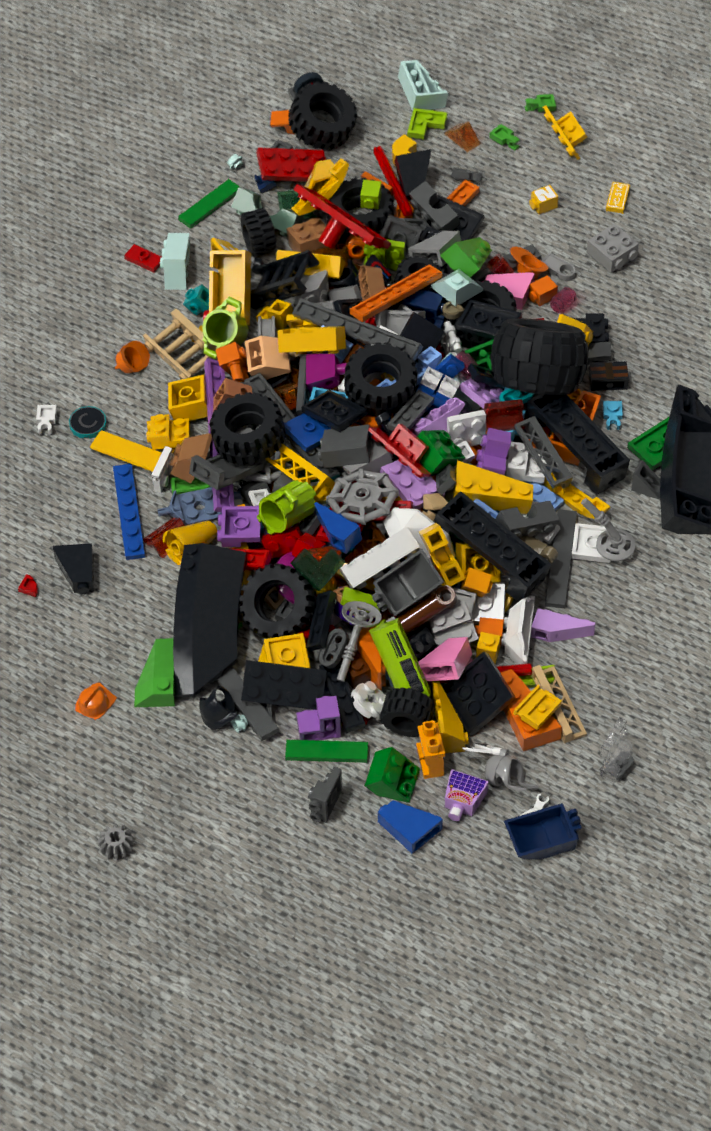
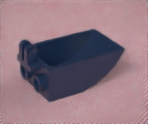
M419 290L386 309L397 310L402 303L412 311H425V319L444 330L446 317L443 315V305L445 303L444 297L440 294Z
M563 803L504 820L517 856L528 860L544 859L576 849L577 841H579L577 831L582 829L580 825L581 819L577 816V809L574 808L566 811Z

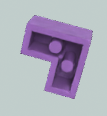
M488 428L487 434L482 436V449L477 451L476 461L478 463L476 467L505 475L506 457L511 445V432Z
M336 696L316 698L317 710H304L296 713L300 740H325L341 737L340 714Z

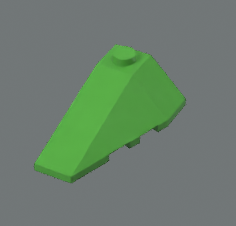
M173 638L155 640L135 688L134 707L175 706Z

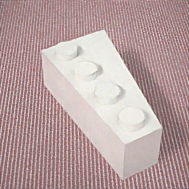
M405 527L383 543L371 548L367 553L358 556L348 565L342 566L339 571L350 588H356L359 591L368 585L367 580L372 577L374 580L384 575L383 570L388 567L392 570L401 563L400 560L405 556L409 558L416 553V549L420 546L408 527Z

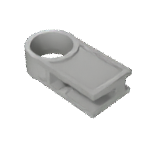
M549 253L542 260L548 266L546 272L562 281L574 279L575 267L552 253ZM566 269L572 271L573 273L570 275H564L560 271Z

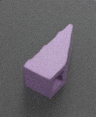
M457 397L447 400L444 405L433 409L430 414L420 418L410 429L411 432L416 436L421 431L444 430L447 432V417L459 415L465 403Z
M539 608L531 626V638L547 642L594 636L595 622Z

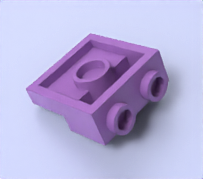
M259 506L222 507V514H218V526H221V530H217V540L221 542L222 547H241V542H260L261 522L257 519Z

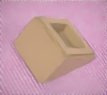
M439 493L423 495V509L441 510L448 503Z

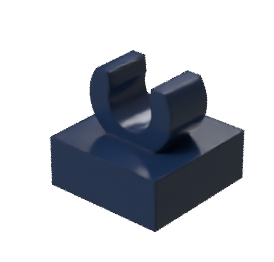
M254 175L257 187L261 193H265L277 186L275 180H262L261 175Z

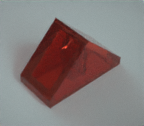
M500 253L485 264L493 274H510L515 272Z

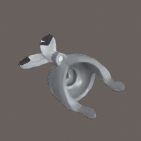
M475 743V747L462 748L466 751L492 753L494 755L488 760L485 767V778L491 785L501 786L505 784L508 789L517 792H524L527 788H539V785L524 782L521 761L509 755V749L492 747L482 743ZM510 775H514L517 778L520 786L511 785Z

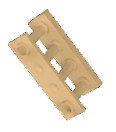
M175 308L171 312L172 324L153 339L146 333L143 337L146 342L144 345L148 351H154L179 374L178 376L182 380L191 378L204 367V362L207 358H213L205 355L187 371L181 366L196 352L204 349V341L202 340L204 335L199 328ZM181 328L184 334L163 350L158 345L173 331ZM193 339L195 344L179 358L174 360L170 356L185 341ZM210 343L209 349L216 351L217 346Z

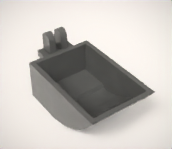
M420 549L373 582L376 593L372 595V599L378 604L377 606L382 612L388 610L391 615L399 616L430 595L444 583V580L423 549Z

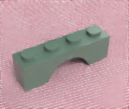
M238 187L231 207L236 209V213L239 215L263 208L261 195L247 188ZM282 208L275 215H269L274 230L275 228L280 230V234L288 237L286 228L292 227L294 224H301L305 217L304 215L299 216L293 210Z

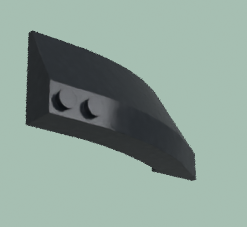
M678 385L667 424L660 477L662 529L677 534L711 535V408L708 405L704 406L698 399L699 394L695 390Z
M205 543L184 545L176 590L173 630L174 694L176 698L196 696L201 692L200 688L208 682L211 684L223 674L222 671L229 665L233 666L238 662L239 595H241L247 560L246 552Z

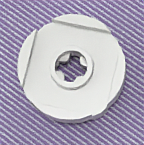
M371 681L357 685L351 693V698L353 697L355 700L353 702L354 707L366 718L370 719L372 716L377 717L375 720H380L386 695Z

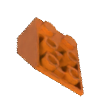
M376 626L362 627L357 642V650L371 669V682L382 691V687H386L385 666L369 633V630Z

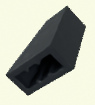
M431 149L398 155L394 160L399 183L409 201H411L409 193L426 181Z
M92 543L53 546L55 561L73 592L80 594L94 592V553Z

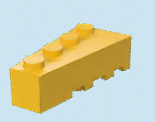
M457 460L453 498L461 491L472 501L479 499L493 510L500 511L517 507L520 513L527 514L533 502L532 484Z

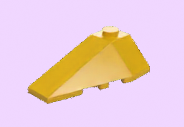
M432 681L436 723L439 726L445 753L465 752L462 748L469 744L468 733L464 732L463 724L440 682Z

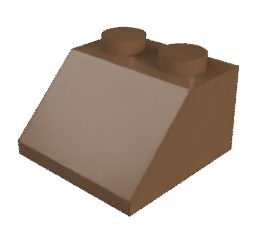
M208 433L184 438L181 445L177 444L173 452L174 456L170 462V466H172L170 474L188 483H192L195 477L189 474L191 457L198 455L206 459L212 435Z

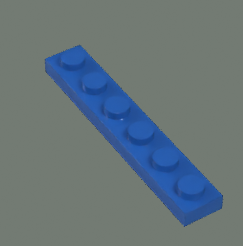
M132 464L113 466L126 560L145 558Z

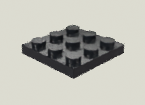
M482 652L468 664L459 679L450 680L442 687L461 720L463 729L471 737L516 699L486 652Z

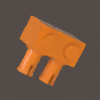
M233 342L215 349L219 366L232 376V380L241 383V381L244 382V380L249 378L244 347H241L237 342Z

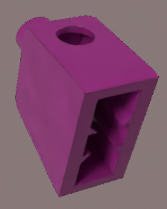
M306 354V385L310 393L313 387L331 389L339 386L340 375L345 374L346 363L340 364L335 354Z

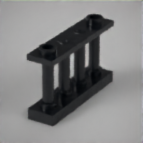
M307 250L258 266L256 270L262 275V278L257 288L251 290L250 307L256 309L272 304L277 299L285 300L304 294L307 288L303 285L301 279L306 269L317 266L320 262Z

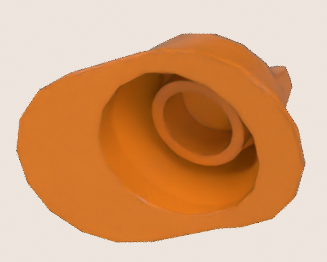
M517 246L510 249L512 257L517 260L518 273H535L534 282L537 281L541 272L548 270V266L544 262L537 259L526 249Z
M136 340L124 345L116 355L117 365L115 369H120L122 372L129 374L139 372L147 367L150 353L146 346Z
M98 682L85 688L80 693L75 704V711L96 720L106 713L117 697Z

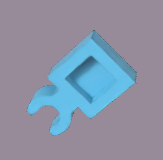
M603 401V419H607V430H610L611 424H616L617 430H619L621 424L619 419H622L623 416L622 401Z

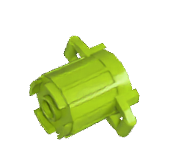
M229 296L221 306H217L216 310H213L205 317L202 325L204 335L202 339L204 341L203 354L216 360V351L209 349L210 343L220 348L233 342L241 345L248 336L249 327L246 319L241 316L242 302ZM228 304L237 308L236 311L225 309Z
M294 480L260 500L257 519L270 535L282 533L314 513V496L316 492L307 482Z

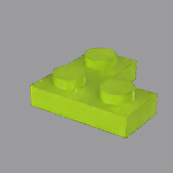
M413 108L407 136L409 138L424 139L427 127L445 129L447 112Z

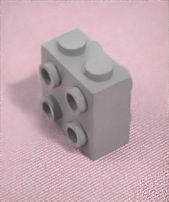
M614 223L588 240L587 253L612 273L638 256L639 243Z

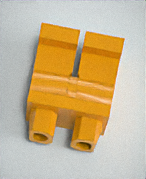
M433 720L423 722L422 725L418 726L420 742L416 743L423 778L444 776L443 757H445V750L438 723H435Z

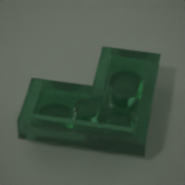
M304 548L290 564L317 591H320L345 564V561L332 548L319 561Z

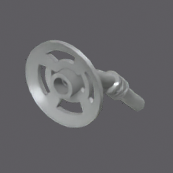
M587 498L583 499L581 504L594 516V519L602 527L606 528V531L602 532L597 538L596 548L599 554L610 561L628 559L635 551V540L632 535L622 529H615L610 522V517L603 511H599ZM605 535L608 536L606 543L602 545L603 537ZM626 542H630V548L625 551ZM607 550H609V551H611V552H614V553H619V554H611V553L607 552Z
M351 601L342 607L343 617L348 622L354 624L348 646H345V654L342 655L344 659L336 679L341 682L345 681L350 663L354 660L353 656H355L354 652L357 651L355 648L362 627H374L381 622L382 618L380 611L376 607L361 601Z

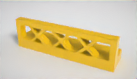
M281 444L282 447L279 449L280 459L272 460L269 457L266 458V461L292 480L307 482L310 485V480L318 479L319 483L314 488L315 496L318 495L325 485L330 489L335 485V482L329 476L284 444ZM293 461V468L285 469V462ZM305 470L306 477L298 479V471Z

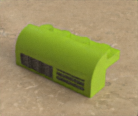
M399 618L386 622L385 619L381 620L375 628L369 630V633L394 688H411L429 697L431 690Z

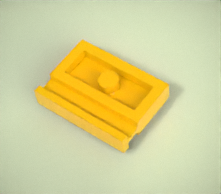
M537 685L514 709L513 714L515 716L519 715L521 720L538 730L559 708L562 700L546 689H541L540 685Z

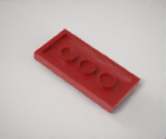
M257 148L256 151L262 180L307 182L314 169V165L318 161L326 160L324 150Z

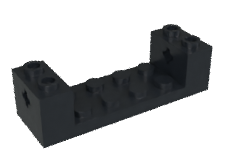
M539 394L528 400L524 420L535 416L542 428L547 426L587 468L584 483L595 495L625 479L630 459L568 395Z
M461 491L435 516L433 522L440 525L449 534L450 538L455 534L511 579L505 592L517 602L528 597L545 580L551 563Z

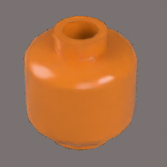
M353 234L349 235L346 239V252L351 258L361 259L366 256L364 255L366 243L362 241L363 238L360 236L356 237Z

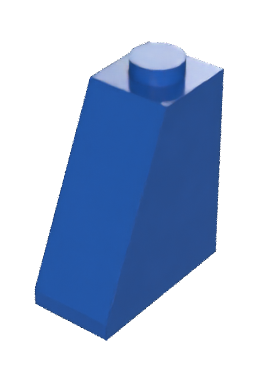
M394 800L388 805H383L378 811V823L412 854L442 830L443 819L441 817Z

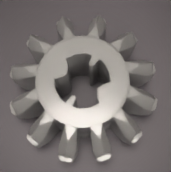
M114 824L113 828L106 826V832L101 831L100 838L98 839L100 852L106 854L108 859L114 855L116 861L119 858L118 855L125 858L126 852L131 853L134 844L131 831L126 830L124 825L120 828L116 824Z

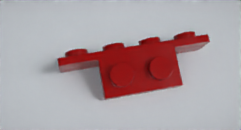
M398 424L390 437L378 427H369L368 431L372 434V438L377 442H382L388 452L397 455L399 462L413 469L412 473L419 478L431 476V473L419 463L429 447L403 424Z
M298 526L289 528L282 533L267 534L261 537L264 547L254 550H270L273 553L272 558L282 557L293 551L297 539L302 534ZM318 531L313 535L315 538H317Z

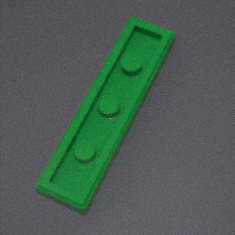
M230 179L226 180L180 214L178 220L192 229L232 199L240 186Z
M286 740L285 760L367 763L368 742Z

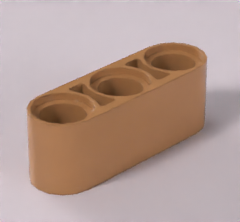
M366 265L360 267L358 278L363 302L384 290L385 286L381 268Z

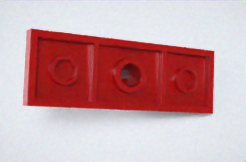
M296 184L293 189L299 193L298 197L306 202L309 201L313 208L319 211L322 210L332 216L318 239L327 247L335 248L346 227L350 229L349 232L354 236L363 238L362 241L369 246L373 245L378 249H381V247L389 249L392 244L315 190Z

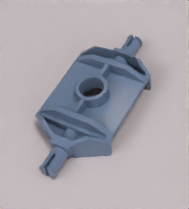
M212 487L178 495L175 490L170 506L157 509L159 517L170 514L182 526L218 519V514H222L214 511ZM240 491L233 492L234 500L241 499ZM197 505L205 506L202 510L195 509Z

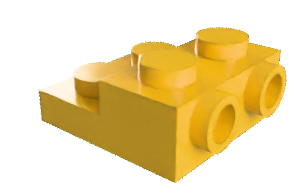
M169 414L151 416V420L147 421L148 431L146 432L147 442L151 443L152 450L164 449L165 446L174 448L177 444L181 445L184 438L190 437L189 418L170 420Z

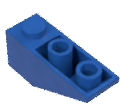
M318 502L314 503L317 518L331 545L347 554L362 540L359 525L344 518L343 515L333 512L325 505H321Z

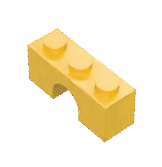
M434 523L419 531L438 573L444 580L443 584L452 586L466 579L458 561L453 557L448 547L449 543L441 526Z

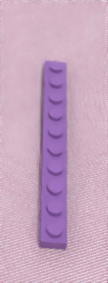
M207 358L204 362L208 429L211 434L209 423L213 414V397L225 379V370L219 366L218 360ZM211 439L210 458L219 455L215 449L213 439ZM233 483L219 490L212 487L214 511L222 513V507L234 506Z

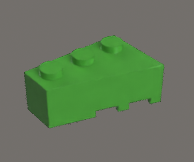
M478 237L455 242L440 256L454 271L460 269L467 276L471 277L480 270L492 249L487 241Z

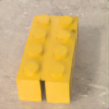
M246 250L210 251V267L218 269V272L210 271L209 313L216 310L217 306H221L230 296L242 302L241 316L246 319L247 325L250 326L251 252ZM228 304L225 310L236 311L237 308Z

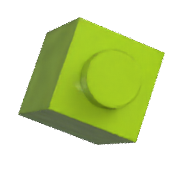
M363 180L360 195L361 208L379 209L381 181Z

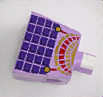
M451 769L445 794V808L451 809L448 817L451 820L459 821L462 814L473 816L488 793V781Z

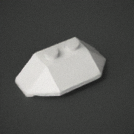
M394 507L383 521L389 537L408 527L420 546L416 550L423 549L434 565L419 531L435 522L418 509H399ZM443 530L444 535L449 543L448 547L453 557L455 558L456 555L453 551L450 536L445 530Z
M533 595L521 599L509 609V616L504 617L503 629H507V632L502 633L501 645H505V653L516 665L528 664L535 596Z

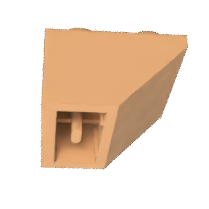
M259 336L245 341L248 372L251 376L261 373L267 380L291 372L289 352L279 353L278 338Z

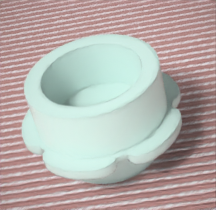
M234 154L227 162L230 169L235 168L237 170L243 165V157Z
M239 714L230 721L236 732L245 731L248 725L247 719L243 714Z

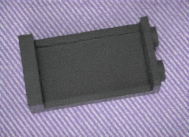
M220 454L207 460L195 455L191 457L189 474L219 490L263 470L265 461L262 463L260 461L256 462L255 465L245 464L243 466L238 465V463H230L228 459L224 460Z

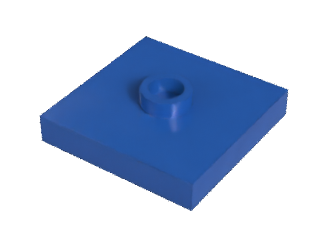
M304 413L284 423L286 434L305 452L319 446L324 430L331 429L329 426Z

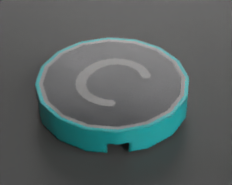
M81 407L70 416V430L79 438H95L100 431L105 430L106 416L97 407Z

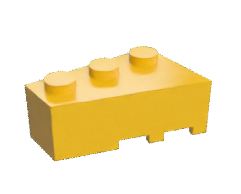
M345 326L295 327L277 330L279 353L296 352V354H307L308 351H312V354H323V351H328V354H337L339 350L346 349Z

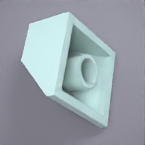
M460 269L431 285V288L447 301H450L455 307L483 291L479 284Z

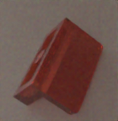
M522 399L485 403L484 411L486 413L487 431L488 428L502 431L515 430L514 425L524 421Z
M171 518L143 538V541L147 546L153 545L159 557L163 558L167 555L165 549H169L166 542L163 544V534L169 529L185 525L180 518Z

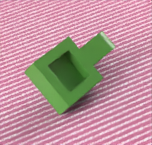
M553 94L536 95V99H525V112L534 111L537 108L538 112H546L543 108L545 105L550 111H556Z
M502 124L489 133V137L500 145L507 143L514 151L520 147L516 144L519 142V138L514 136V131Z

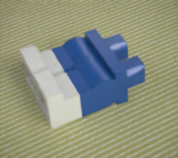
M428 366L417 391L420 390L434 397L433 405L426 411L430 414L433 409L441 407L447 400L453 398L460 382L445 375L438 391L435 392L443 373Z

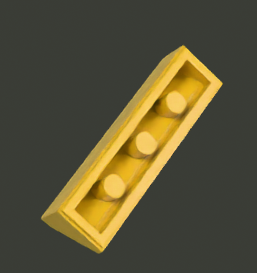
M277 250L276 260L301 252ZM312 253L320 263L317 266L306 269L304 275H312L326 270L328 278L340 279L345 266L342 257Z
M103 430L98 433L90 445V448L152 472L162 452L152 450Z

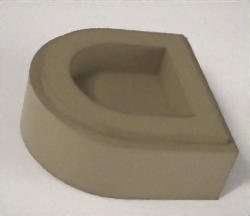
M450 301L443 305V315L447 319H456L465 310L460 304L455 307Z

